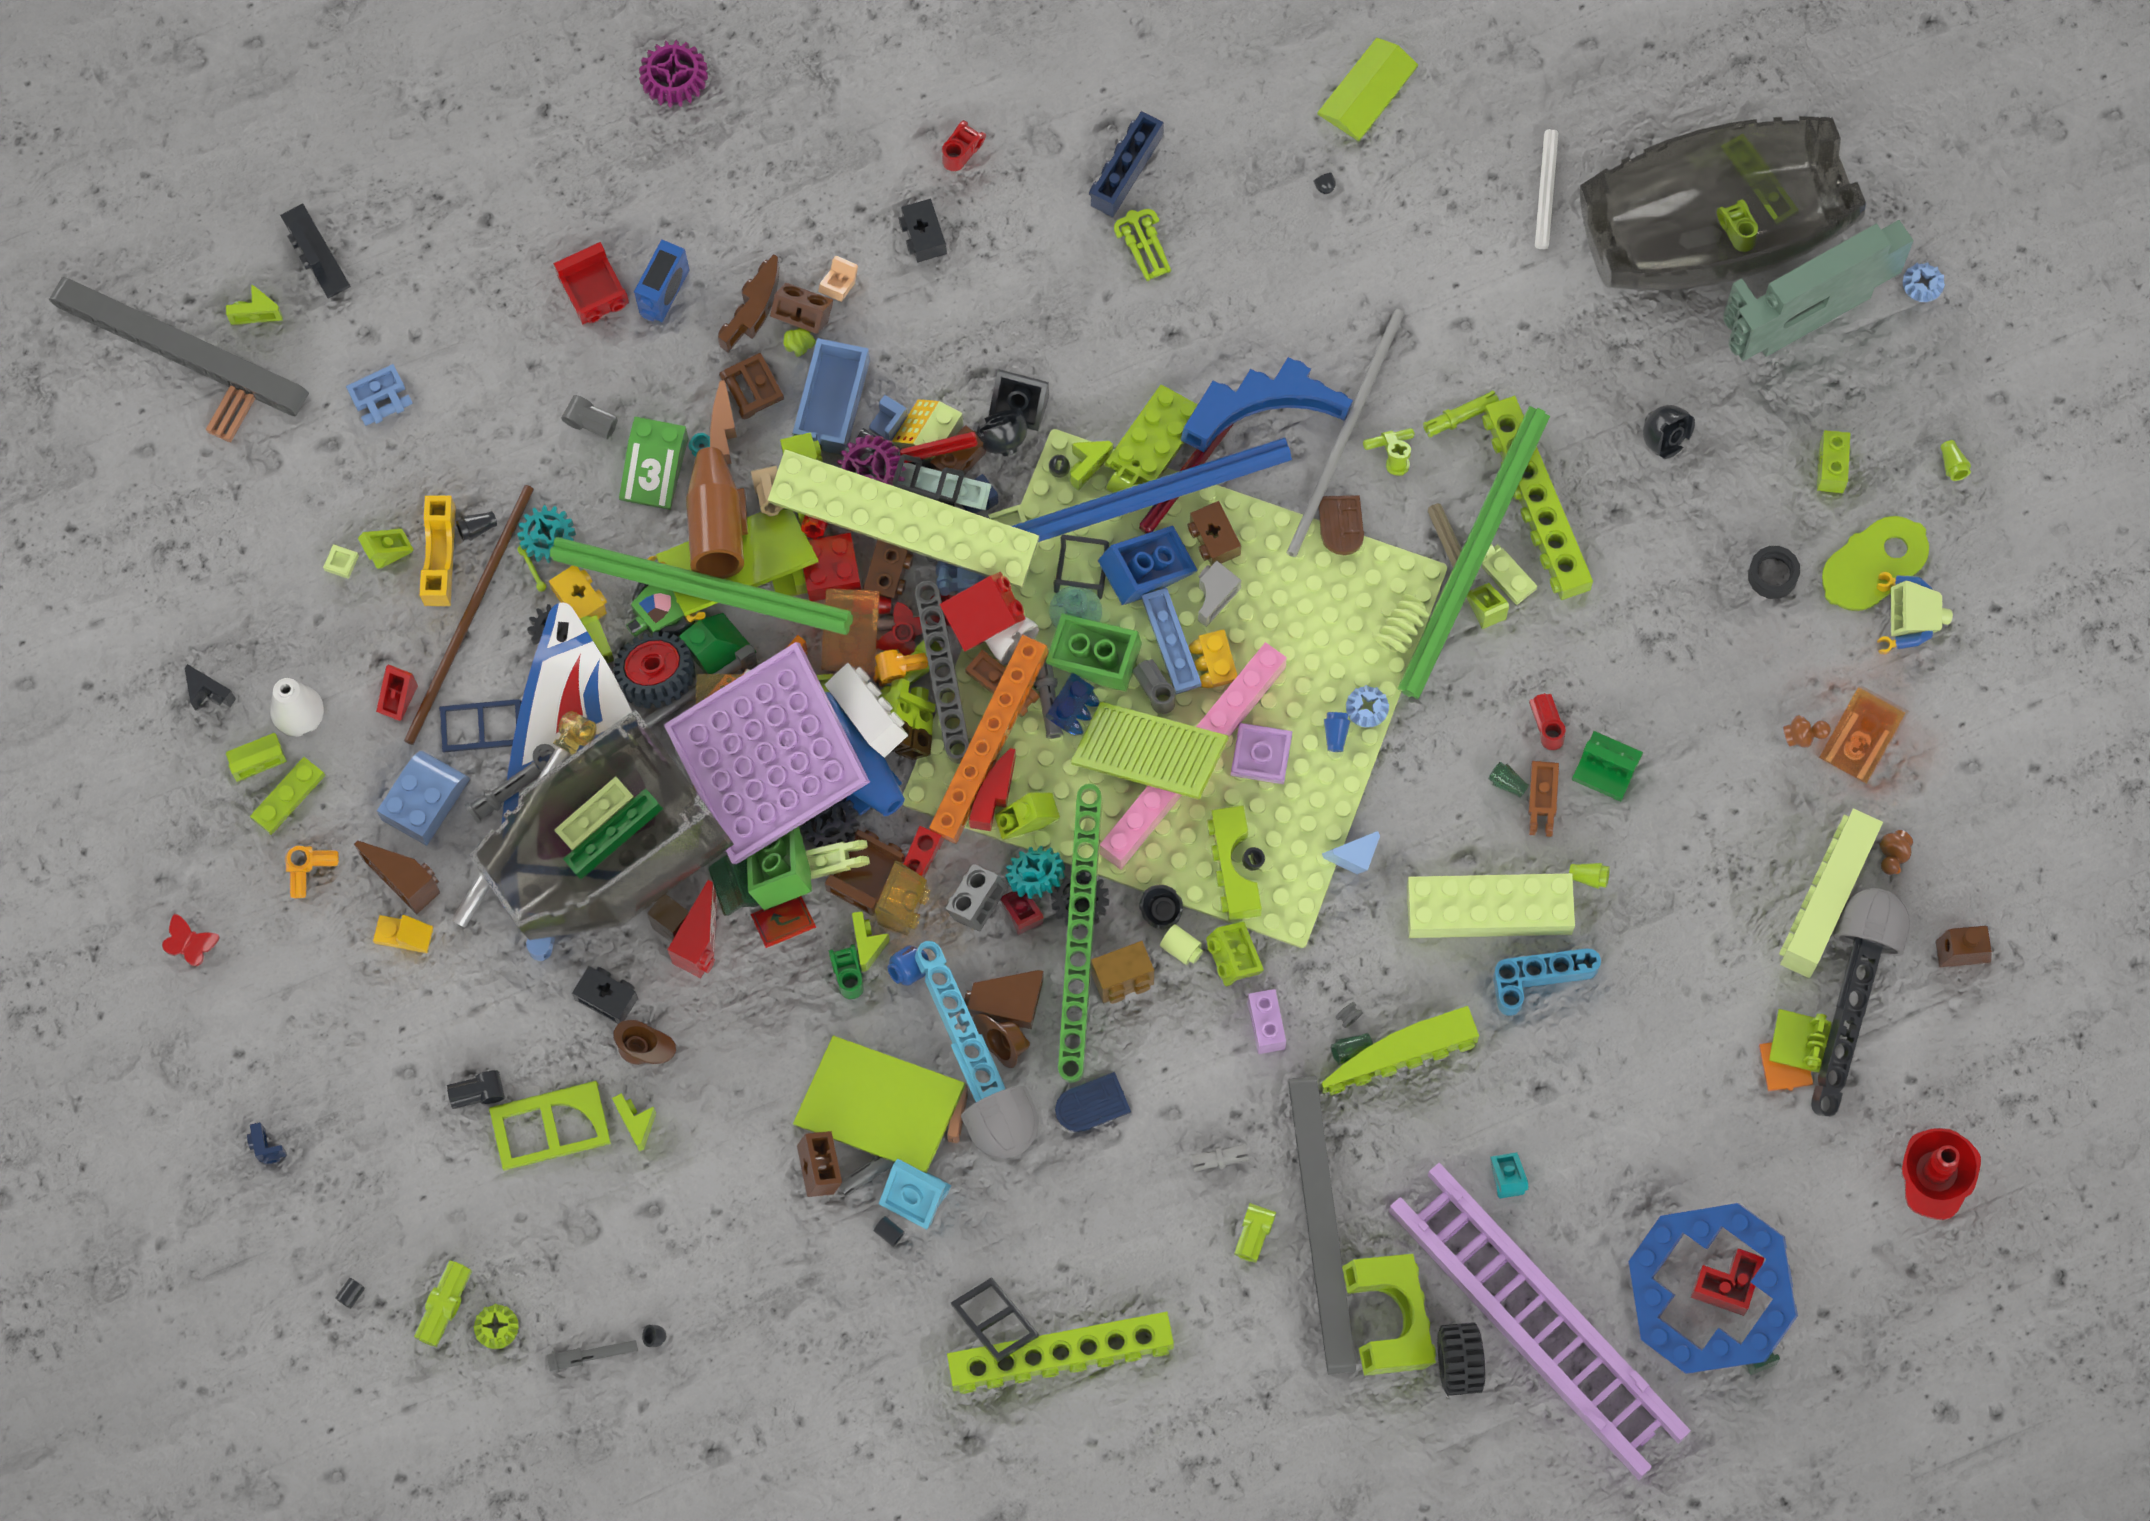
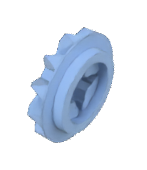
M1928 262L1925 264L1916 263L1908 268L1902 281L1907 295L1919 302L1935 300L1941 295L1945 286L1944 275L1940 273L1938 266L1933 267ZM1921 275L1925 279H1930L1928 289L1923 283H1917Z
M1365 685L1361 688H1355L1348 696L1346 712L1351 721L1358 726L1368 728L1377 726L1388 715L1389 703L1386 694H1383L1378 687L1373 688ZM1362 698L1368 703L1375 701L1372 705L1373 713L1368 709L1360 710L1363 706Z

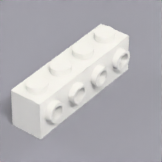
M847 663L824 685L868 744L885 758L908 736L901 727L905 723L895 712H890L893 707L885 698H879V695L882 693L872 682H867L870 679L868 674L861 667L855 669Z

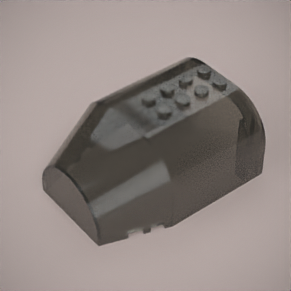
M635 709L526 788L519 796L521 802L513 812L510 810L506 811L503 815L506 819L496 832L491 829L470 854V857L517 927L532 941L623 926L728 850L734 843ZM615 776L634 797L646 788L663 807V810L580 880L563 860L572 850L556 833L555 829Z

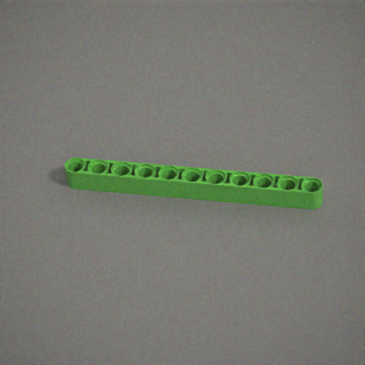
M1084 784L1077 792L1058 1061L1059 1074L1062 1079L1070 1083L1077 1082L1082 1078L1085 1064L1102 813L1101 791L1094 784ZM1088 791L1096 793L1097 800L1092 804H1086L1082 800L1084 793ZM1086 818L1093 819L1096 823L1095 827L1090 831H1084L1080 827L1081 822ZM1084 845H1089L1094 849L1093 854L1089 858H1082L1078 854L1079 849ZM1082 872H1087L1092 876L1090 883L1087 885L1077 883V876ZM1080 899H1085L1090 903L1089 909L1085 912L1075 910V903ZM1083 926L1087 928L1088 934L1084 939L1079 940L1073 937V931L1076 927ZM1077 953L1086 956V962L1081 967L1071 964V958ZM1079 980L1084 983V990L1081 993L1073 994L1069 991V986L1073 981ZM1072 1008H1079L1083 1014L1080 1020L1073 1022L1067 1018L1068 1011ZM1070 1035L1080 1037V1045L1075 1049H1070L1065 1044L1067 1037ZM1069 1062H1074L1079 1066L1078 1073L1074 1076L1064 1074V1066Z

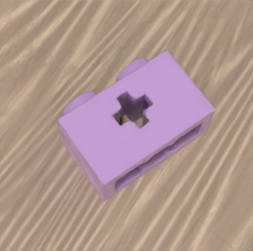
M1272 989L1248 994V1007L1258 1054L1285 1050L1286 1038L1276 990Z

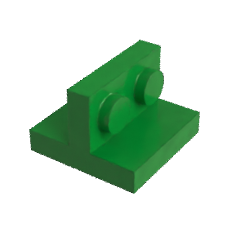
M1593 731L1590 740L1587 741L1572 781L1621 802L1643 752Z

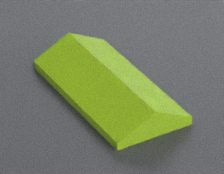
M1376 37L1320 108L1317 115L1357 141H1360L1418 68V63L1399 45Z

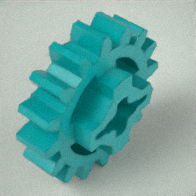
M543 505L541 512L533 508L534 515H524L526 523H519V528L522 532L517 533V536L521 540L520 546L522 550L527 549L526 554L529 558L535 554L537 562H540L542 557H545L547 563H550V549L554 546V539L556 537H563L564 539L574 541L572 536L576 535L575 528H572L574 525L572 519H567L568 516L565 511L558 514L556 506L551 511H548L546 505ZM542 528H544L546 532L548 531L551 540H549L548 537L545 536V534H543L544 532Z
M1039 846L1036 851L1029 847L1028 853L1020 851V857L1018 859L1011 858L1012 865L1006 867L1008 872L1006 878L1013 892L1017 891L1019 897L1027 893L1029 899H1032L1034 894H1038L1041 898L1045 891L1050 894L1053 893L1051 887H1060L1059 879L1065 878L1063 871L1066 870L1058 852L1054 853L1051 847L1044 851L1043 846Z

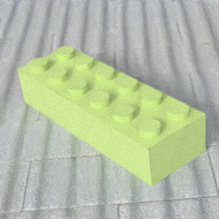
M1854 808L1849 816L1843 815L1833 836L1834 838L1812 881L1813 885L1810 886L1791 926L1790 931L1793 933L1789 932L1779 952V955L1783 956L1780 965L1807 978L1812 976L1883 824L1882 821Z
M1572 873L1408 877L1407 908L1409 938L1572 935L1575 928Z

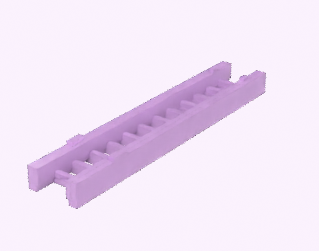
M1438 1163L1429 1171L1428 1177L1437 1185L1442 1193L1418 1215L1401 1197L1390 1206L1389 1213L1627 1469L1640 1480L1652 1466L1636 1450L1639 1445L1643 1447L1655 1436L1654 1431L1660 1426L1678 1444L1688 1436L1691 1430L1452 1175ZM1452 1201L1462 1213L1436 1235L1426 1223ZM1468 1222H1471L1481 1233L1455 1256L1445 1243ZM1490 1242L1500 1254L1474 1276L1464 1266V1263ZM1509 1262L1519 1274L1493 1297L1483 1284ZM1526 1281L1539 1296L1513 1318L1501 1303ZM1546 1302L1558 1317L1533 1339L1519 1324L1541 1304ZM1565 1322L1578 1337L1552 1360L1539 1344ZM1584 1343L1597 1358L1571 1380L1558 1365ZM1601 1364H1604L1616 1379L1595 1399L1590 1401L1577 1386ZM1623 1384L1636 1400L1610 1422L1597 1407ZM1642 1405L1656 1420L1634 1441L1629 1443L1616 1428Z

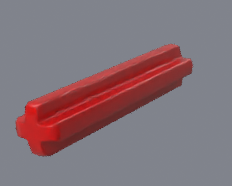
M970 432L900 450V456L905 454L925 459L975 447L978 441L975 432Z

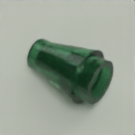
M1500 761L1488 777L1493 782V786L1510 792L1519 798L1522 797L1529 787V784L1508 763L1503 764Z
M1368 1033L1336 1039L1335 1043L1330 1046L1334 1060L1340 1065L1371 1046L1373 1041Z

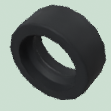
M1767 546L1760 549L1753 556L1748 569V581L1752 589L1760 596L1768 599H1780L1789 595L1795 589L1800 576V563L1796 555L1789 549L1781 546ZM1767 559L1782 561L1788 566L1790 571L1788 581L1781 586H1772L1765 583L1759 576L1758 569L1760 564Z

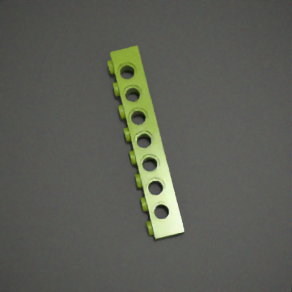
M1515 395L1486 405L1484 415L1482 416V422L1486 431L1490 430L1493 439H1491L1493 449L1496 454L1500 453L1503 461L1524 418ZM1509 426L1513 431L1504 432L1500 427ZM1536 446L1525 470L1532 477L1529 479L1522 477L1513 497L1515 500L1519 499L1522 506L1520 508L1522 519L1525 523H1529L1532 530L1530 532L1532 543L1535 547L1538 546L1541 551L1540 561L1544 570L1548 569L1551 575L1549 581L1552 591L1558 593L1560 599L1564 600L1590 591L1593 579ZM1538 495L1542 500L1534 502L1529 496ZM1547 518L1552 523L1550 525H1543L1539 522V519ZM1556 541L1560 543L1562 547L1555 549L1552 548L1548 543ZM1568 565L1571 571L1563 572L1558 566Z
M1166 1311L1040 1335L1005 1357L1011 1359L1014 1363L1013 1367L1008 1371H1003L998 1367L999 1362L994 1359L985 1346L947 1353L953 1390H959L960 1394L974 1392L976 1387L987 1385L988 1389L1001 1387L1005 1381L1015 1380V1383L1028 1382L1032 1380L1031 1376L1036 1375L1050 1378L1058 1376L1059 1371L1070 1369L1071 1373L1084 1371L1087 1369L1086 1366L1097 1364L1098 1367H1108L1114 1365L1115 1360L1125 1359V1362H1134L1141 1360V1355L1151 1353L1153 1357H1160L1169 1354V1350L1174 1349V1342L1168 1312ZM1141 1332H1146L1152 1339L1148 1344H1140L1136 1341V1336ZM1114 1337L1122 1339L1124 1342L1123 1347L1118 1350L1110 1348L1108 1345L1110 1339ZM1018 1340L993 1344V1346L1000 1352ZM1093 1343L1097 1349L1095 1353L1085 1355L1081 1351L1082 1345ZM1058 1348H1065L1069 1355L1065 1360H1057L1053 1356L1054 1351ZM1031 1353H1036L1042 1359L1039 1364L1032 1366L1025 1361L1026 1357ZM983 1364L986 1367V1371L981 1376H975L970 1372L972 1366Z

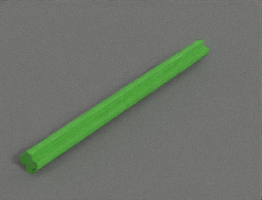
M1528 407L1397 689L1406 696H1412L1416 699L1420 698L1549 421L1550 416L1545 414L1546 411L1540 408Z
M560 537L554 539V546L550 549V557H553V561L844 635L849 633L850 625L853 623L851 611Z

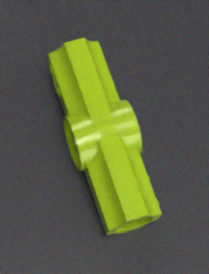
M449 1260L438 1286L434 1287L428 1296L425 1304L426 1312L414 1335L415 1339L430 1346H438L449 1320H453L460 1307V1296L472 1273L471 1269Z

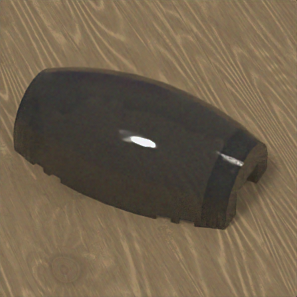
M1799 116V120L1783 121L1782 117H1773V121L1757 123V119L1696 130L1643 149V154L1632 159L1627 157L1621 160L1620 165L1611 170L1606 168L1595 175V177L1581 184L1580 203L1586 236L1594 263L1604 285L1607 288L1641 291L1680 290L1740 280L1741 278L1774 269L1804 256L1836 238L1862 220L1865 215L1866 201L1858 182L1850 184L1839 157L1841 137L1833 117ZM1741 199L1746 202L1752 217L1758 225L1755 246L1746 252L1735 249L1717 217V208H1727L1737 204V201ZM1764 205H1770L1772 207V209L1778 216L1775 220L1771 217V215L1769 214Z

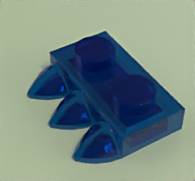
M1072 673L1058 693L1045 718L1070 734H1083L1082 726L1077 719L1083 721L1092 719L1090 711L1085 705L1091 707L1099 705L1100 701L1093 691L1095 687Z

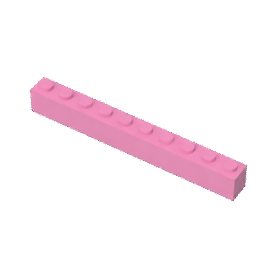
M1265 642L1196 727L1230 737L1239 726V723L1246 718L1285 670L1287 657ZM1147 786L1100 843V855L1122 870L1182 795Z

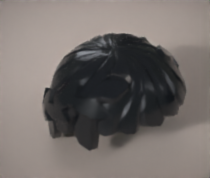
M1154 885L1146 889L1141 897L1139 909L1141 910L1142 917L1150 926L1156 929L1171 928L1179 922L1182 916V899L1172 887Z

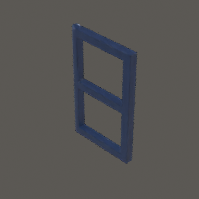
M521 699L440 706L442 752L512 746L513 739L485 742L483 708L515 705L517 724ZM478 709L479 743L448 745L446 712Z

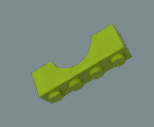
M1244 805L1211 810V819L1207 820L1209 836L1214 835L1216 844L1211 845L1213 861L1219 862L1220 870L1216 871V880L1218 887H1223L1224 896L1220 897L1222 913L1227 912L1229 921L1261 916L1262 907L1257 882L1249 881L1240 876L1231 862V855L1234 849L1248 838Z

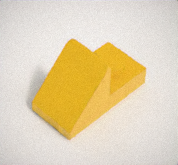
M379 915L373 942L375 944L428 953L434 927L407 915H402L401 919Z

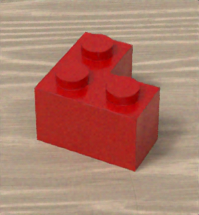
M1738 1248L1733 1256L1728 1273L1702 1265L1690 1298L1744 1316L1749 1309L1756 1287L1751 1283V1280L1763 1265L1765 1258Z

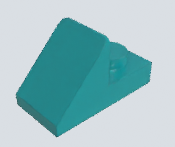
M1518 1152L1490 1157L1498 1198L1524 1195L1525 1191L1529 1190L1528 1179Z

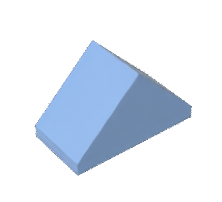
M1377 831L1322 853L1323 858L1355 874L1368 871L1380 834Z

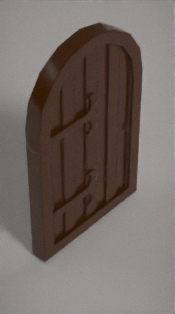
M1360 495L1323 496L1318 511L1320 535L1324 546L1329 551L1338 555L1355 553L1362 546L1364 539Z

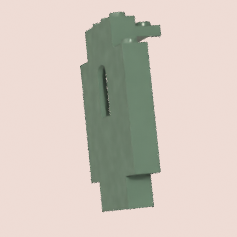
M1900 220L1883 229H1880L1876 223L1772 281L1768 285L1766 294L1758 299L1755 298L1742 278L1734 282L1723 314L1726 326L1732 330L1729 338L1731 351L1734 355H1739L1742 361L1751 358L1761 351L1767 357L1869 300L1875 287L1902 272L1914 241Z

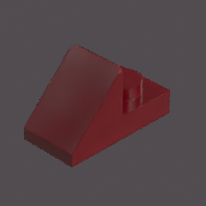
M1011 891L1000 899L1002 906L1012 919L1018 935L1043 923L1044 917L1033 899L1028 898L1027 893L1019 897L1017 891Z

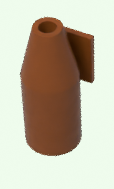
M714 447L703 448L696 454L686 496L690 566L694 572L725 579L736 575L744 567L742 535L748 534L744 488H736L723 452Z

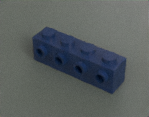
M1143 111L1139 113L1136 120L1131 121L1123 141L1120 140L1115 148L1114 156L1105 163L1101 177L1090 188L1091 207L1111 217L1115 216L1164 136L1163 121Z

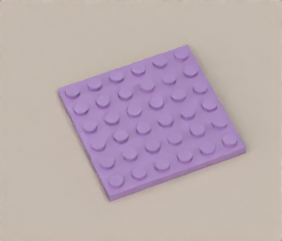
M797 642L664 724L733 864L740 863L870 783L801 644Z

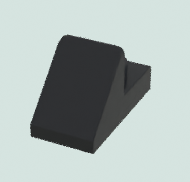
M189 664L186 665L184 669L189 698L195 711L206 697L219 706L222 703L228 707L232 706L236 698L230 689Z

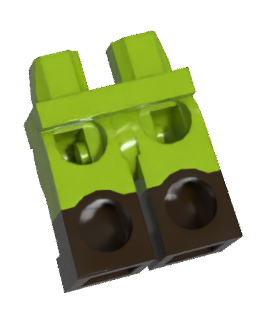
M900 678L893 680L890 692L882 695L893 707L890 712H895L905 724L901 727L908 734L891 752L895 751L896 754L910 760L930 756L933 730L932 713L935 712L936 704L928 701V689L914 687L911 688V693H909V681Z

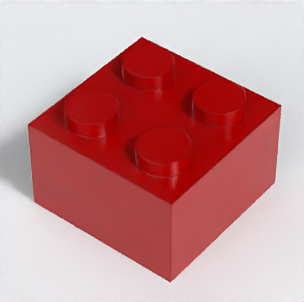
M851 533L808 540L819 561L803 568L809 601L854 594V591L861 592Z

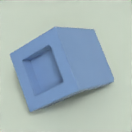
M884 395L879 402L880 411L869 425V429L882 436L885 440L891 441L905 421L907 409Z

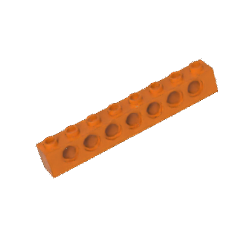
M1022 634L929 827L931 831L942 835L943 839L957 844L971 815L978 791L986 776L995 765L1049 653L1047 645Z

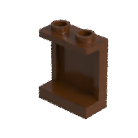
M857 829L854 841L866 840L868 847L859 851H849V859L867 856L870 863L862 867L835 873L833 876L830 874L825 882L827 892L874 916L902 869L905 855L899 846L893 843L887 845L879 841V837L868 830L862 832Z

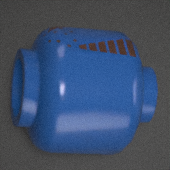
M908 945L894 953L889 959L887 969L889 975L897 984L901 983L902 985L909 986L925 976V973L921 974L916 962L915 953L917 948L915 946ZM922 950V957L929 961L928 955Z

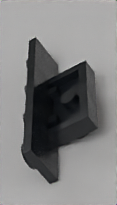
M302 203L281 214L280 216L290 232L287 237L294 249L299 248L302 253L299 258L306 270L311 269L326 297L329 299L350 288L348 280L304 204Z

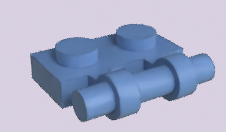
M394 364L346 386L358 412L367 407L370 413L361 416L365 426L373 422L376 424L383 421L382 418L395 412L399 414L405 411V407L413 404L409 395L400 399L397 396V393L406 389ZM388 397L390 398L391 403L377 409L376 403Z
M939 560L935 568L936 575L938 576L936 585L943 596L948 595L951 591H958L960 593L984 579L983 575Z

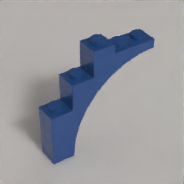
M1288 357L1274 380L1270 379L1265 373L1257 372L1250 368L1236 392L1228 385L1213 380L1184 426L1181 441L1205 452L1212 441L1235 422L1252 414L1280 408L1309 409L1326 413L1345 421L1353 400L1342 392H1336L1326 387L1321 381L1310 379L1311 368L1299 360H1293Z

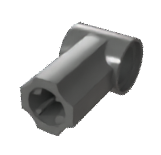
M573 395L561 417L562 421L572 428L578 430L584 428L606 439L612 436L618 422L617 417L594 407L590 401L579 395Z
M1153 659L1139 663L1133 669V674L1150 699L1153 710L1159 714L1170 713L1175 707V690L1173 686L1167 683ZM1167 695L1169 699L1167 701H1159L1157 697Z

